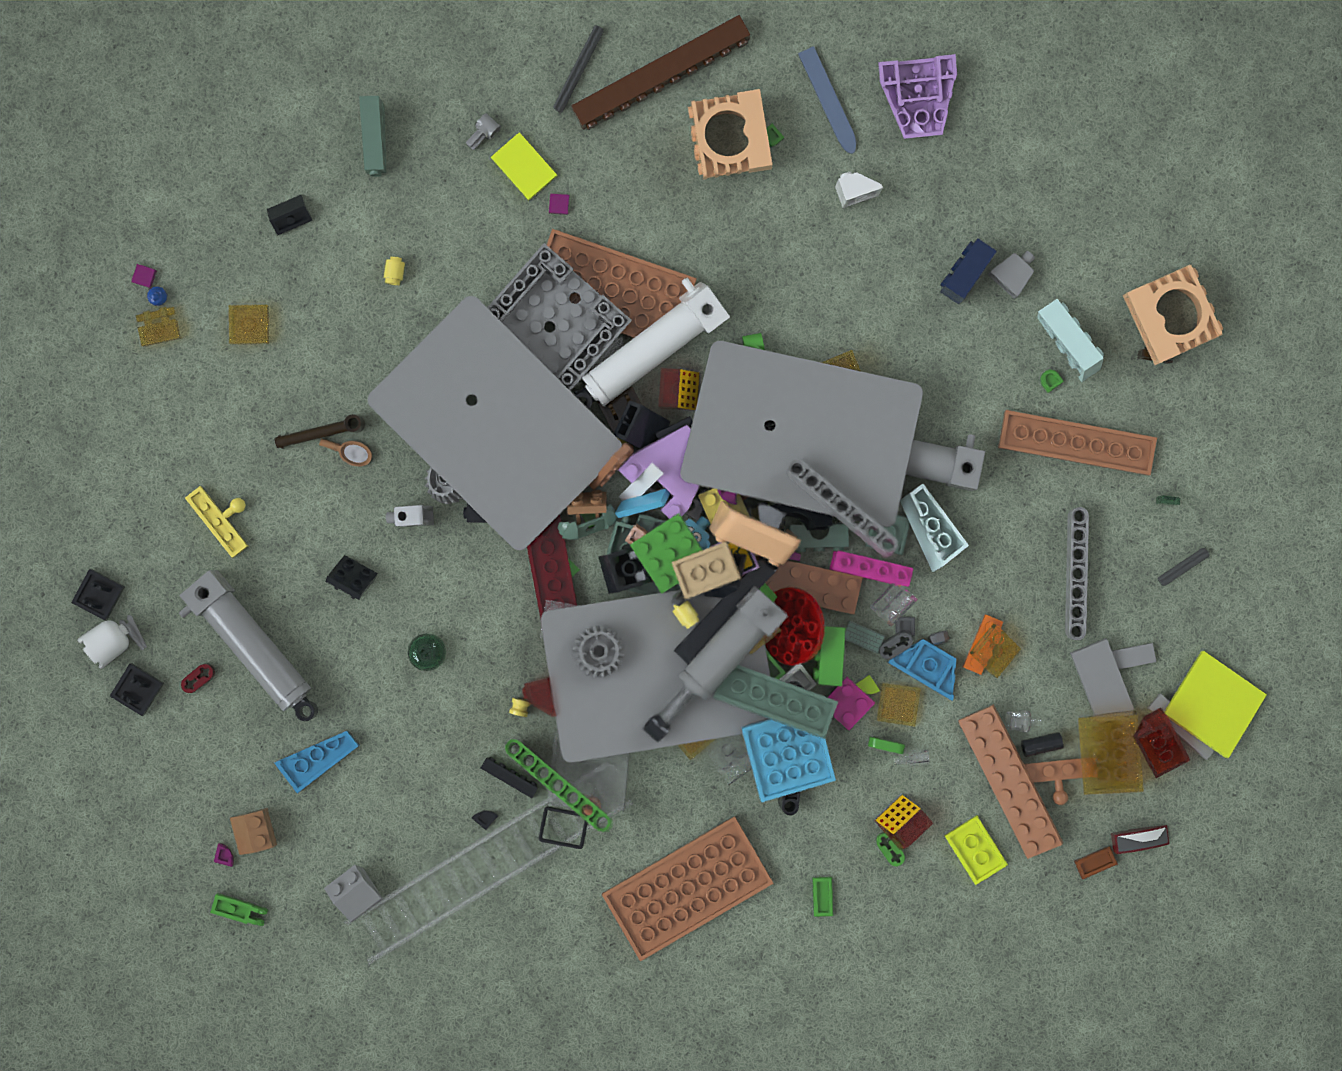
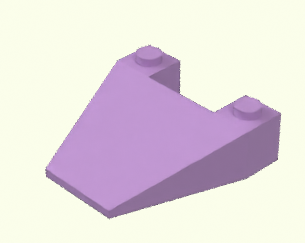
M688 425L634 452L618 469L633 483L652 463L664 474L657 481L673 495L661 508V511L669 519L678 513L681 516L685 514L699 485L685 482L680 474L691 431Z

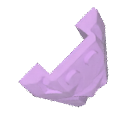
M956 55L900 62L898 60L879 62L880 84L903 138L943 135L949 101L952 97V89L957 76Z

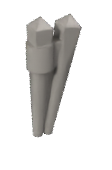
M127 616L129 621L127 624L124 620H120L119 624H123L129 632L128 635L140 649L147 648L133 617Z

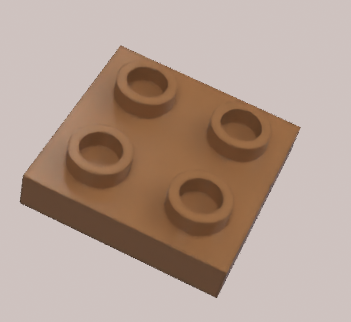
M593 490L586 493L581 492L567 506L568 515L576 514L577 525L581 524V514L595 513L596 518H599L600 513H607V491Z

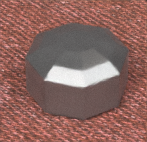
M947 631L937 632L929 636L931 643L934 645H940L949 640Z

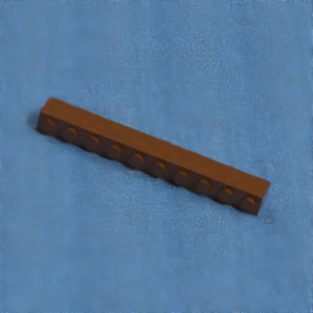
M738 15L571 105L572 111L582 129L587 128L590 130L598 125L597 122L602 119L606 121L614 117L615 112L619 110L621 112L626 111L631 107L632 103L636 101L640 103L648 98L647 95L650 93H659L664 90L665 85L669 83L673 85L679 82L682 76L696 73L698 67L702 65L709 66L715 62V58L729 55L735 47H744L748 44V40H750V33L742 18Z

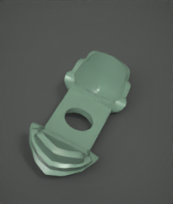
M608 504L607 513H602V517L578 526L576 522H560L557 529L560 531L559 534L563 539L578 540L600 530L608 529L615 523L618 517L615 514L616 510L614 507ZM591 525H595L594 528H592V529H590V530H586L587 527H589V526H591Z

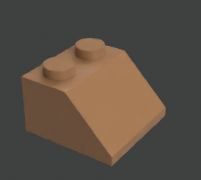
M268 808L230 818L239 855L263 851L277 845Z

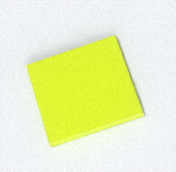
M1201 651L1163 712V715L1223 757L1229 758L1267 694L1205 651Z

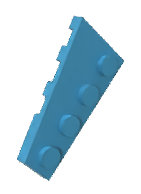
M345 731L274 762V764L296 793H299L360 745L349 731Z

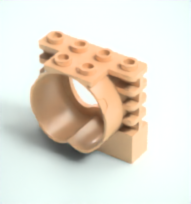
M760 89L738 92L737 95L732 96L725 95V97L720 98L714 97V99L691 101V106L688 107L689 118L694 120V125L691 126L692 142H696V145H694L695 160L700 162L697 164L699 175H703V180L723 175L741 174L748 171L752 173L772 169ZM721 114H733L745 120L743 133L749 140L748 146L741 153L734 156H722L715 153L708 146L705 139V128L711 118Z
M1191 265L1123 295L1154 365L1223 335L1222 324L1219 320H1216L1214 307L1206 298V289L1203 285H1200L1198 272ZM1170 290L1181 291L1194 303L1197 311L1196 328L1190 333L1174 335L1166 331L1165 318L1156 309L1158 300Z

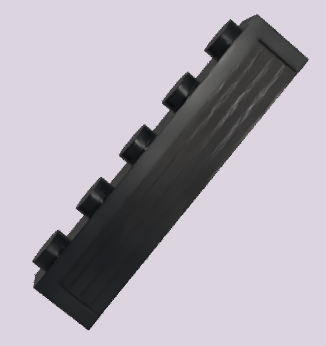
M493 757L485 759L480 769L528 797L533 798L539 788L537 783L534 781L529 782L527 777L523 775H517L515 770L507 769L503 763L498 764Z

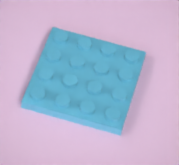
M771 719L741 727L761 802L836 781L825 739Z

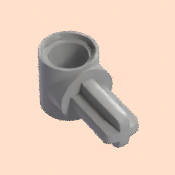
M485 113L475 125L477 131L467 140L466 144L469 148L475 150L485 138L492 139L494 137L493 134L495 132L498 133L501 126Z

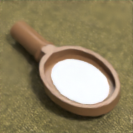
M323 438L320 440V446L338 451L342 460L352 466H365L372 460L371 450L361 442L348 441L341 445Z

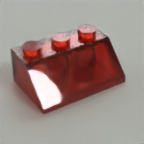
M545 676L524 683L525 687L522 688L524 699H528L531 705L552 717L557 716L550 677Z
M1161 707L1142 718L1133 737L1155 778L1190 761L1173 725Z

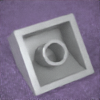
M353 865L324 888L333 904L350 922L355 921L383 899L364 868Z

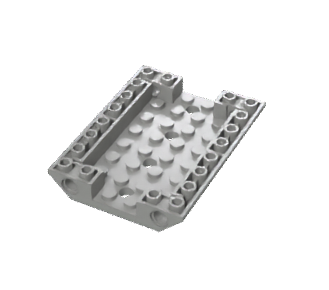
M545 243L487 307L570 391L632 321L604 295L601 296L577 275L573 268ZM573 293L580 295L581 300L577 304H573L569 300L570 295ZM547 322H552L555 325V330L551 333L546 332L544 329V325Z

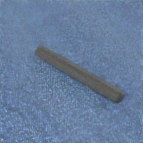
M595 25L553 106L554 110L560 113L564 111L604 32L600 26Z

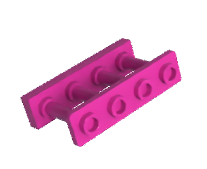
M833 551L829 570L901 587L910 586L913 568L842 551Z

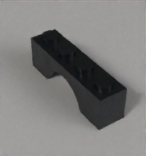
M768 502L759 503L757 507L751 510L752 518L777 529L780 527L782 519L787 516L800 520L807 531L826 530L833 525L832 517L829 514L775 503V505H769Z

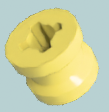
M512 698L513 706L510 708L509 713L528 717L527 709L531 701Z

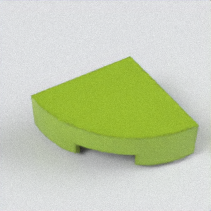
M870 675L856 683L866 694H874L880 691Z

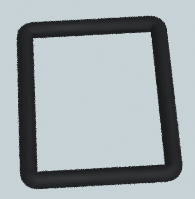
M545 807L538 837L539 841L582 849L588 825L586 820L584 821L580 845L542 838L547 811L580 816L574 811Z

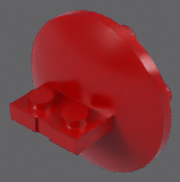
M796 587L782 588L774 592L777 598L773 603L787 617L770 636L764 635V643L770 655L779 662L787 665L804 664L818 653L822 645L825 632L823 613L815 598L807 591Z

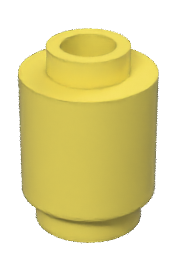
M391 256L390 260H386L383 277L386 284L400 286V281H403L405 262H401L402 258Z
M688 600L680 606L673 605L675 609L672 612L681 625H685L687 629L700 621L697 617L698 613Z

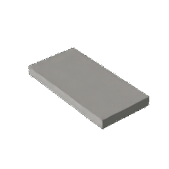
M1106 638L1070 652L1098 724L1134 710Z

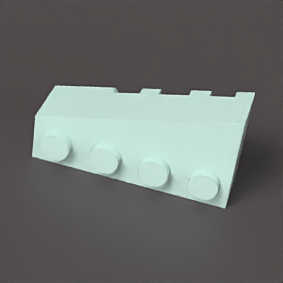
M1056 299L1038 311L1037 318L1051 339H1057L1055 343L1061 353L1067 354L1069 365L1072 369L1077 368L1081 374L1078 378L1083 382L1101 369L1104 354L1099 347H1095L1092 344L1090 335L1081 330L1079 321L1075 317L1072 318L1070 316L1068 307Z
M921 484L900 499L932 572L943 567L969 546L924 484Z

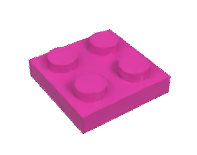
M847 676L842 681V686H837L827 697L838 701L833 717L849 731L875 704V701Z

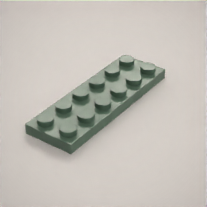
M740 665L721 683L714 694V699L822 739L826 737L838 701Z

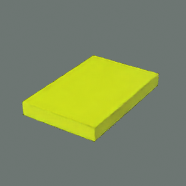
M520 132L491 156V159L528 201L557 177V174Z
M977 815L944 835L975 885L1008 865Z

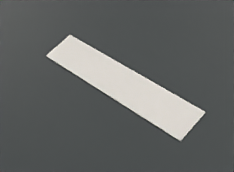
M652 463L619 498L627 500L641 496L664 473Z

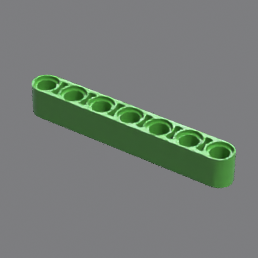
M516 739L507 742L505 750L511 758L596 830L608 832L612 829L613 820L608 814L524 743ZM519 744V752L513 754L512 746ZM529 756L534 757V763L531 766L526 765V759ZM547 768L549 771L548 776L541 778V770ZM561 780L563 788L556 791L555 784ZM572 793H577L578 800L575 803H571L569 800ZM591 805L593 812L591 815L586 816L584 809L586 806ZM601 818H606L608 821L605 828L599 827V820Z

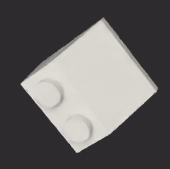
M847 172L840 175L835 186L842 208L879 196L883 188L882 184L857 172L854 174Z

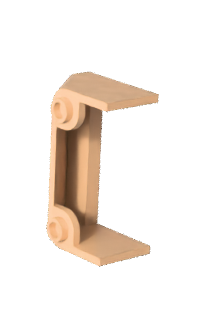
M721 501L709 527L710 531L717 536V541L721 543L727 541L769 559L768 562L775 566H779V564L784 565L801 542L791 530L787 529L784 532L731 509L724 501Z

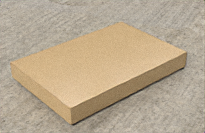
M727 541L672 562L685 599L741 579Z

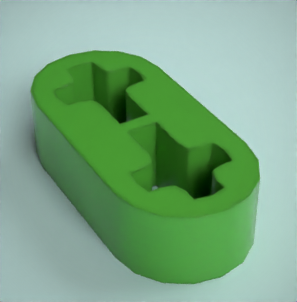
M871 736L868 742L869 747L903 754L905 744Z
M880 833L876 838V844L885 858L893 866L902 865L905 855L889 833ZM883 836L890 838L888 840L890 848H887L884 844L880 845ZM893 850L896 854H901L898 862L895 860L891 861L893 856L890 851Z

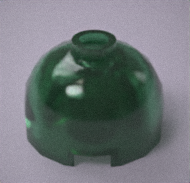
M424 633L412 639L408 646L407 654L409 661L415 668L421 671H431L442 665L446 657V649L440 637L435 634Z

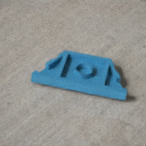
M921 639L909 649L888 661L889 664L951 701L954 699L956 658L928 641Z

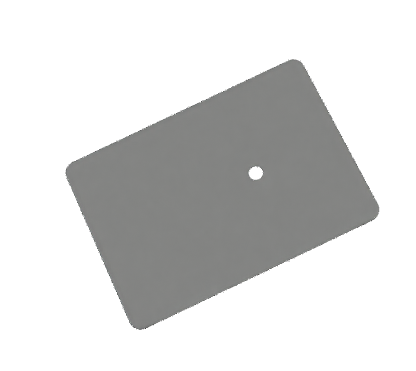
M474 296L464 298L368 396L369 406L515 550L525 549L599 475L598 473L622 447L620 440ZM470 394L477 397V403L474 406H469L466 403V397Z
M716 341L710 349L680 472L681 478L685 482L833 515L788 477L790 462L800 459L879 525L890 527L895 523L923 390L918 384L730 342ZM768 420H772L776 424L775 429L772 431H767L764 428V423ZM793 467L791 469L795 474H799L802 472L801 468L799 467ZM809 479L807 481V484L809 486H815L817 485V482L813 479ZM829 492L822 493V496L825 499H830L832 497L831 493ZM839 504L837 509L844 512L847 510V507ZM859 517L852 518V520L862 522V519Z
M680 590L549 610L543 613L541 616V626L561 753L564 760L567 762H578L743 734L742 726L768 719L714 699L715 690L707 700L700 696L693 697L670 723L669 731L659 742H656L643 730L648 720L652 716L660 714L685 686L683 684L684 681L679 675L685 670L686 662L674 652L675 648L722 598L705 597L704 593L688 598L687 600L698 613L697 617L700 620L688 629L685 625H681L672 612L675 609L673 606L675 604L672 603L673 596ZM593 625H596L597 631H600L601 625H604V632L609 627L612 628L609 634L613 635V633L617 632L618 635L615 637V640L619 638L623 640L618 643V646H625V649L619 650V653H625V657H618V659L623 661V664L615 663L619 669L615 671L613 668H610L612 671L610 676L607 671H604V678H601L600 672H598L597 678H593V671H591L589 676H586L588 669L585 668L581 672L579 669L583 666L582 663L575 665L579 657H572L573 654L578 653V651L572 650V647H579V644L575 643L574 640H582L579 636L580 632L585 636L587 635L585 628H589L590 632H593ZM763 637L738 665L770 676ZM596 646L593 649V653L596 657H602L604 650L602 647Z

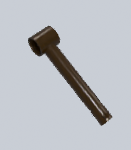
M349 415L344 421L281 436L280 434L274 439L275 445L278 449H284V447L347 431L359 433L364 429L365 421L360 416ZM353 419H357L359 422L358 427L355 429L351 427Z

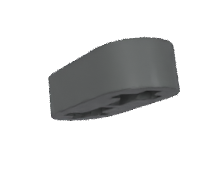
M902 630L888 638L881 644L880 655L884 659H892L909 649L913 644L912 634L907 630ZM901 636L904 638L908 637V643L901 642L898 644L901 641ZM885 646L888 648L895 646L892 648V653L884 652Z

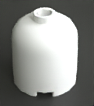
M104 621L79 637L78 642L85 644L86 647L83 648L85 653L94 664L99 662V668L102 669L128 648L129 639L127 634L129 632L123 624L118 625L114 621Z

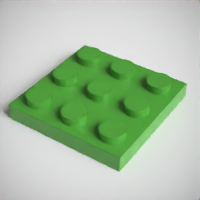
M680 513L630 544L661 593L679 583L672 562L703 550Z

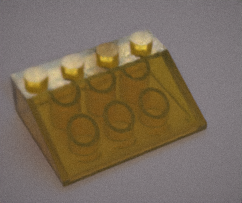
M1123 711L1079 717L1078 726L1084 795L1144 792L1137 712Z

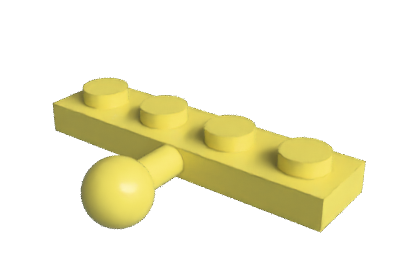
M199 486L185 497L232 558H235L248 547V544L228 520L234 513L244 511L246 504L243 499L234 498L230 503V507L222 513L202 486Z

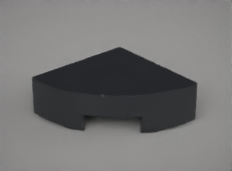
M483 811L476 813L472 819L483 829L487 830L499 815L492 811Z

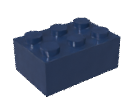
M978 238L975 242L970 241L961 253L964 257H959L950 269L953 273H948L941 282L940 286L943 288L940 292L959 305L997 251Z

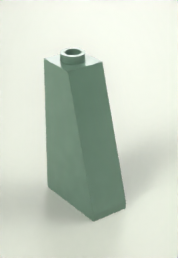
M359 96L364 170L372 177H379L381 173H386L385 105L379 96Z

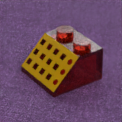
M661 368L659 408L695 411L698 401L699 372Z
M903 795L898 797L874 820L899 850L907 849L933 824L921 808Z

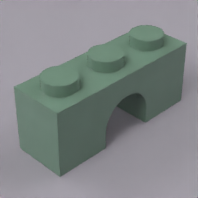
M833 524L828 528L826 537L821 540L813 538L810 531H807L804 525H789V530L801 540L794 552H806V548H813V552L825 551V548L833 547V551H844V547H849L848 527L845 524Z

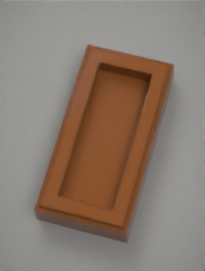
M1110 846L1074 861L1081 879L1088 878L1118 864Z

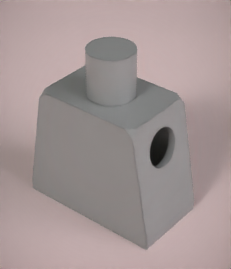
M1026 251L1021 257L1013 253L990 271L988 276L1015 299L1034 272L1029 264L1035 257L1029 251Z
M433 506L394 507V512L386 513V522L388 524L395 523L396 527L434 525Z

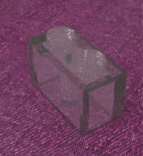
M892 583L872 603L870 608L892 627L918 599L904 586Z

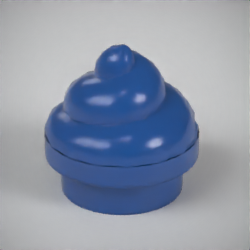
M153 287L148 291L147 298L152 305L161 306L167 300V293L161 287Z

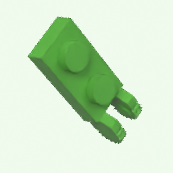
M217 893L210 913L246 924L251 923L264 926L265 921L260 918L251 917V913L253 911L259 914H267L268 909Z

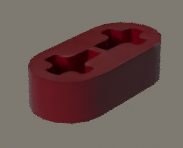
M210 664L198 666L182 680V690L186 693H194L214 677V667ZM202 668L210 670L208 672L209 677H199L203 673ZM194 679L197 680V681L193 684L194 689H193V688H187V687H186V686L188 685L187 680H189V681H193Z

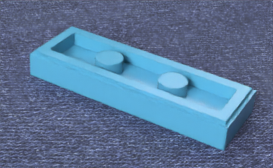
M667 489L623 500L615 514L618 518L663 507L670 496V492Z

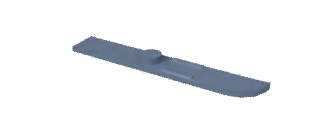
M814 46L798 53L837 140L846 152L854 153L856 148L854 132Z

